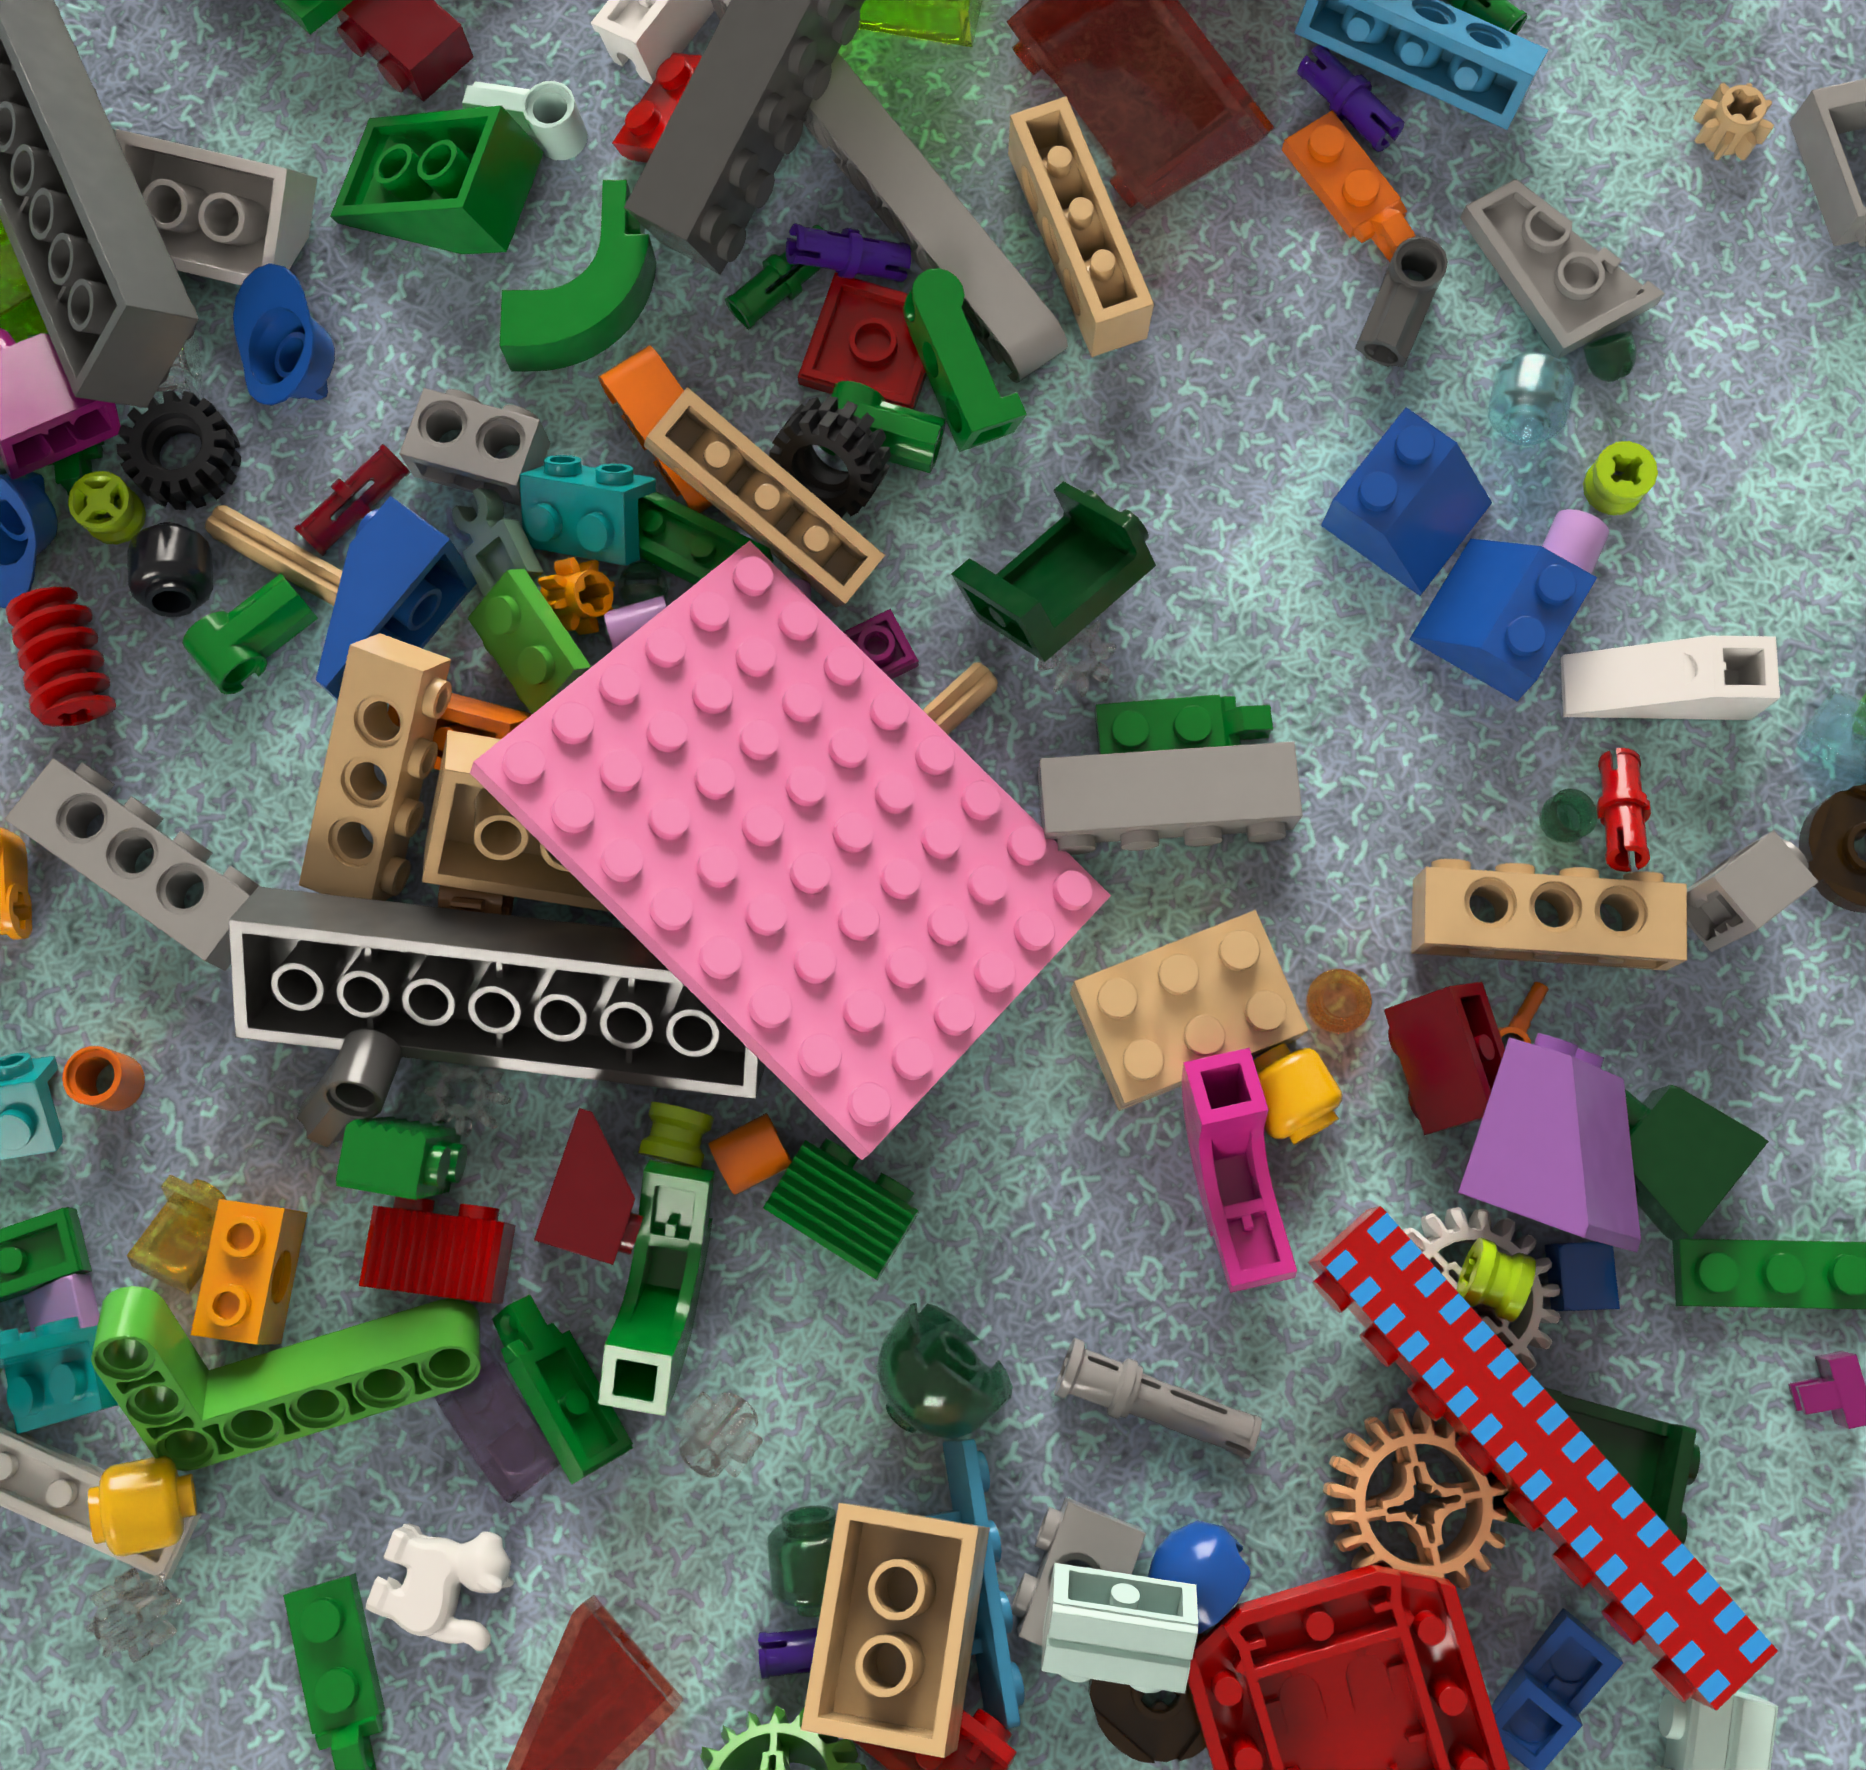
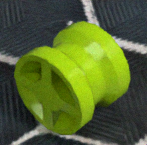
M1631 441L1615 442L1601 452L1595 463L1586 472L1583 481L1584 495L1589 504L1601 513L1623 515L1630 512L1655 485L1658 475L1657 462L1651 452L1640 444ZM1615 471L1625 472L1620 476L1614 474Z
M95 471L85 474L75 482L69 492L68 506L70 514L95 539L105 544L118 545L128 542L141 531L145 524L146 510L143 501L119 476L111 472ZM106 513H108L109 515L112 516V517L104 518V516H105Z
M652 1101L648 1116L652 1121L650 1134L641 1140L638 1153L667 1162L701 1168L704 1154L700 1149L703 1134L711 1130L714 1117L692 1109Z
M1482 1237L1478 1238L1473 1243L1464 1261L1456 1291L1471 1307L1480 1303L1493 1308L1496 1317L1514 1322L1522 1312L1529 1297L1536 1272V1261L1534 1257L1524 1253H1516L1512 1256L1498 1251L1495 1242Z

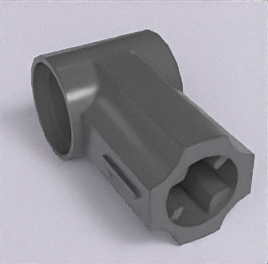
M1412 237L1402 242L1394 252L1355 347L1366 359L1387 367H1404L1432 299L1446 273L1448 263L1446 252L1439 243L1427 237ZM1402 270H1415L1422 274L1426 281H1413L1406 277Z
M366 1029L355 1030L346 1035L336 1060L306 1097L298 1112L297 1119L303 1124L307 1139L328 1148L334 1142L343 1141L346 1125L352 1120L373 1118L381 1113L402 1058L401 1048L395 1040L383 1033Z

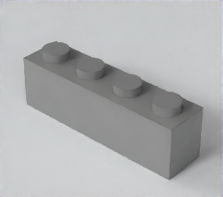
M1295 741L1040 758L1037 777L1041 827L1044 829L1045 839H1054L1058 844V851H1067L1070 855L1093 852L1096 850L1095 843L1121 841V849L1140 851L1158 847L1159 839L1184 837V844L1193 847L1218 844L1223 841V834L1247 833L1248 841L1250 842L1277 841L1285 838L1286 830H1293L1303 816Z

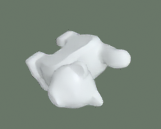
M410 1523L403 1524V1527L395 1529L384 1554V1559L405 1566L407 1568L406 1578L403 1585H401L398 1580L391 1577L385 1580L378 1576L372 1586L365 1609L382 1617L392 1619L410 1634L427 1636L433 1640L449 1644L466 1643L476 1651L485 1650L491 1643V1635L487 1628L473 1620L456 1619L454 1615L462 1584L471 1591L478 1593H497L501 1589L511 1587L514 1584V1581L509 1577L511 1561L503 1549L502 1537L492 1532H481L471 1541L457 1543L448 1538L426 1536L422 1534L419 1526Z

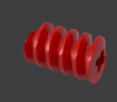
M54 586L22 593L12 599L6 607L8 623L14 627L11 631L13 644L19 649L17 653L18 664L25 672L23 676L24 687L31 695L29 698L30 711L43 725L52 727L85 724L109 715L116 709L114 698L106 695H97L110 687V679L104 673L93 672L104 665V656L97 650H89L98 643L97 631L84 627L92 621V611L85 605L73 604L78 599V593L70 587Z

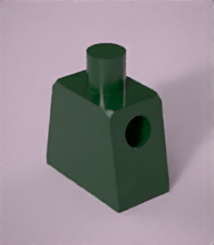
M1668 1085L1653 1090L1643 1103L1625 1089L1637 1205L1668 1239L1692 1238L1769 1141L1680 1087Z

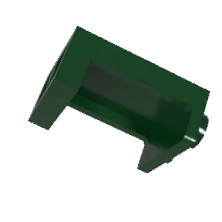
M1062 482L1053 490L1064 511L1063 517L997 574H994L970 558L951 573L971 610L982 622L1043 662L1051 658L1156 566L1145 543L1149 538L1148 531L1135 514L1126 509L1119 512L1106 505L1095 492L1091 490L1082 492L1066 482Z
M1543 1387L1684 1545L1688 1528L1687 1516L1682 1512L1686 1486L1691 1485L1695 1481L1700 1466V1449L1695 1444L1696 1429L1626 1412ZM1510 1492L1495 1496L1493 1505L1503 1507L1506 1510L1507 1518L1504 1521L1526 1527L1503 1501V1498Z

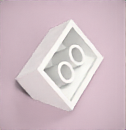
M115 129L116 138L130 169L135 175L136 182L150 213L155 219L156 226L175 263L177 271L242 285L244 279L251 272L266 264L280 265L290 269L309 238L317 185L316 177L283 167Z

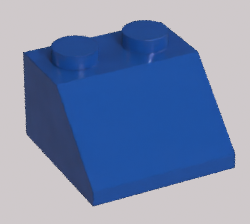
M1405 407L1333 498L1321 526L1421 596L1492 502L1457 442Z
M1470 538L1409 640L1518 702L1537 681L1597 577L1542 546Z

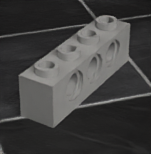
M52 758L5 817V820L198 957L226 971L231 965L229 919L251 894L261 886L231 865L223 875L206 864V861L213 852L181 830L173 840L156 829L164 818L132 796L124 805L108 795L115 784L85 763L81 762L78 768L73 771ZM104 814V822L101 829L95 835L87 838L89 823L96 816ZM153 848L154 856L151 864L145 870L136 873L135 864L139 855L143 851ZM203 882L204 892L200 901L190 908H185L184 898L188 889L196 883Z

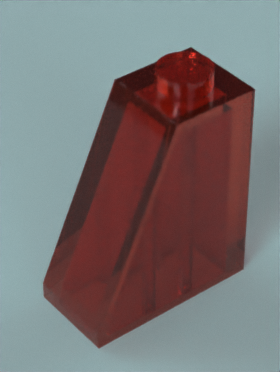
M595 1595L583 1602L572 1613L506 1770H615L676 1711L683 1701L682 1696Z

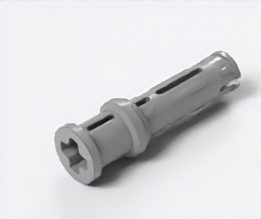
M1078 1338L1072 1340L1067 1350L1054 1391L1055 1396L1063 1399L1072 1394L1106 1407L1108 1416L1115 1419L1120 1417L1126 1418L1128 1414H1132L1205 1443L1208 1442L1245 1459H1248L1251 1456V1451H1254L1262 1425V1419L1257 1415H1252L1239 1409L1236 1410L1220 1404L1218 1401L1144 1374L1143 1367L1139 1366L1136 1360L1127 1358L1122 1363L1085 1349L1084 1341Z

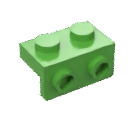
M525 569L506 570L468 617V620L482 639L485 649L494 657L515 688L518 698L527 706L531 714H534L591 668V665Z

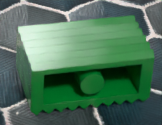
M394 1116L354 1119L345 1128L336 1175V1186L413 1200L428 1196L432 1197V1195L435 1196L446 1192L449 1193L451 1183H459L463 1176L467 1161V1146L460 1143L462 1134L457 1127L446 1128L444 1125L433 1126L432 1123L421 1124L420 1121H408L406 1118L395 1119Z
M825 1138L820 1148L805 1140L771 1196L766 1201L763 1209L878 1281L919 1214L916 1208L908 1204L914 1192L882 1172L875 1183L853 1170L859 1159L858 1157Z

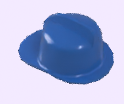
M270 263L256 268L244 279L236 295L233 311L235 337L244 367V376L249 394L258 403L270 406L284 402L289 397L295 399H324L328 394L327 379L335 362V346L332 337L310 316L305 293L298 278L289 269Z
M37 472L28 473L17 479H11L8 473L0 474L1 608H6L12 599L22 593L31 591L35 576L36 557L51 544L57 535L58 519L56 511L48 495L45 493L44 478Z

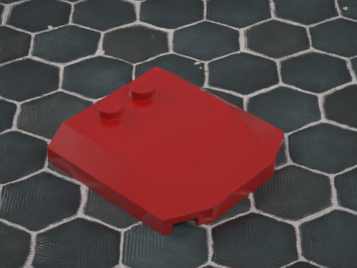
M1371 1564L1237 1604L1195 1644L1187 1682L1213 1770H1510L1457 1589L1449 1579Z

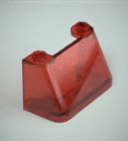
M1029 0L1007 21L1009 27L1020 40L1012 47L1018 58L1034 76L1043 69L1055 81L1113 160L1111 164L1117 173L1109 181L1130 208L1138 202L1146 209L1152 208L1254 147L1275 129L1179 0Z

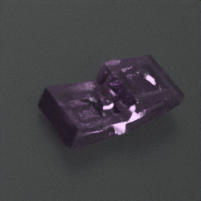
M481 1344V1369L478 1377L471 1384L434 1396V1398L481 1470L502 1498L511 1504L561 1464L529 1406L522 1401L500 1362L489 1348Z

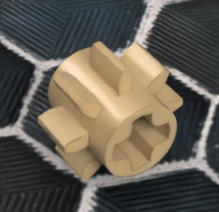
M1721 83L1711 99L1703 100L1693 117L1697 123L1703 124L1702 129L1694 140L1695 143H1705L1707 148L1714 152L1715 160H1719L1723 155H1733L1735 153L1742 161L1746 160L1756 144H1763L1774 127V124L1770 121L1762 119L1772 105V101L1765 100L1763 94L1758 89L1752 87L1751 83L1736 85L1731 88L1725 83Z

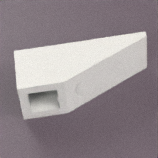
M1711 635L1565 654L1561 657L1563 717L1752 720L1780 698L1775 636Z

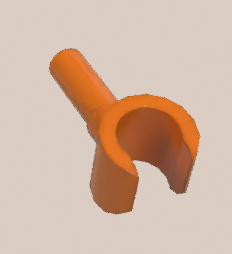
M1540 982L1533 983L1508 1027L1498 1028L1501 1038L1506 1034H1511L1517 1040L1531 1044L1527 1031L1531 1026L1530 1022L1549 990L1546 985Z

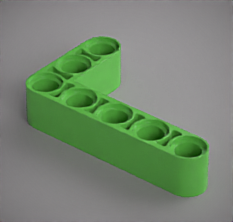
M129 1286L110 1292L102 1301L91 1362L94 1370L155 1458L167 1456L175 1463L177 1470L189 1471L415 1403L471 1384L478 1377L481 1369L480 1316L474 1305L465 1300L441 1299L208 1370L165 1300L157 1292L146 1287Z

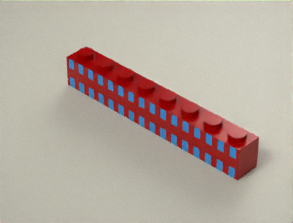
M1381 1206L1367 1209L1308 1262L1319 1275L1312 1283L1321 1296L1337 1312L1342 1313L1348 1308L1366 1328L1359 1335L1365 1346L1385 1366L1389 1367L1394 1362L1397 1363L1413 1382L1407 1388V1392L1415 1403L1434 1421L1437 1422L1442 1416L1461 1436L1455 1443V1447L1460 1454L1482 1476H1486L1492 1471L1510 1492L1503 1498L1510 1511L1532 1532H1535L1539 1527L1544 1530L1558 1546V1549L1552 1554L1556 1563L1581 1588H1585L1589 1583L1608 1603L1601 1611L1603 1616L1630 1644L1635 1645L1640 1640L1658 1660L1651 1668L1653 1673L1676 1698L1685 1703L1691 1697L1717 1711L1778 1652L1774 1645Z

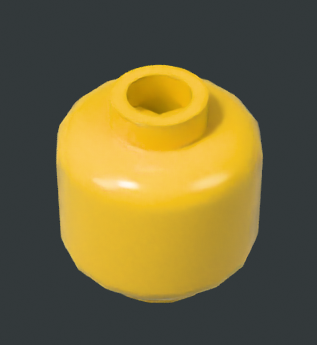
M1282 1043L1253 1060L1268 1106L1264 1129L1270 1137L1275 1139L1289 1137L1293 1145H1296L1339 1120L1334 1110L1342 1102V1091L1315 1050L1301 1048L1291 1053L1286 1043Z
M167 1456L159 1458L150 1457L108 1467L101 1476L99 1486L91 1487L88 1490L89 1519L94 1543L106 1542L109 1550L116 1556H128L177 1544L184 1531V1518L197 1515V1499L193 1475L179 1476L175 1463Z

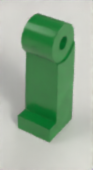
M933 268L920 273L915 279L912 289L905 299L903 313L908 331L958 451L961 452L1014 433L1027 413L1017 392L1000 397L961 308L965 296L963 285L948 270Z

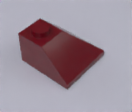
M582 1108L578 1110L534 1241L613 1265L618 1252L631 1255L643 1216L631 1212L636 1198L591 1111Z

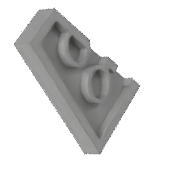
M1517 179L1467 204L1460 217L1556 359L1567 355L1655 307L1665 294L1650 281L1642 285L1618 267L1622 260L1607 248L1603 247L1598 251L1572 231V221Z

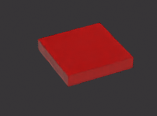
M835 272L797 377L798 384L832 394L835 384L840 381L857 382L878 391L887 403L915 410L927 374L904 318L903 307L909 293L856 278H842Z

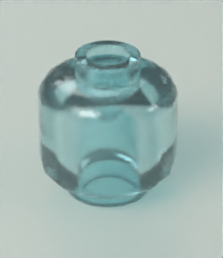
M1530 352L1518 354L1504 361L1495 373L1487 415L1492 428L1509 442L1523 446L1536 445L1557 436L1567 424L1574 379L1570 369L1561 360L1544 353Z

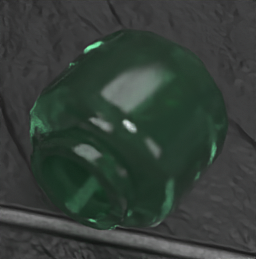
M805 1506L783 1514L781 1517L782 1523L774 1527L767 1537L770 1584L774 1597L785 1605L797 1607L799 1615L804 1617H820L836 1513L834 1509L827 1506Z

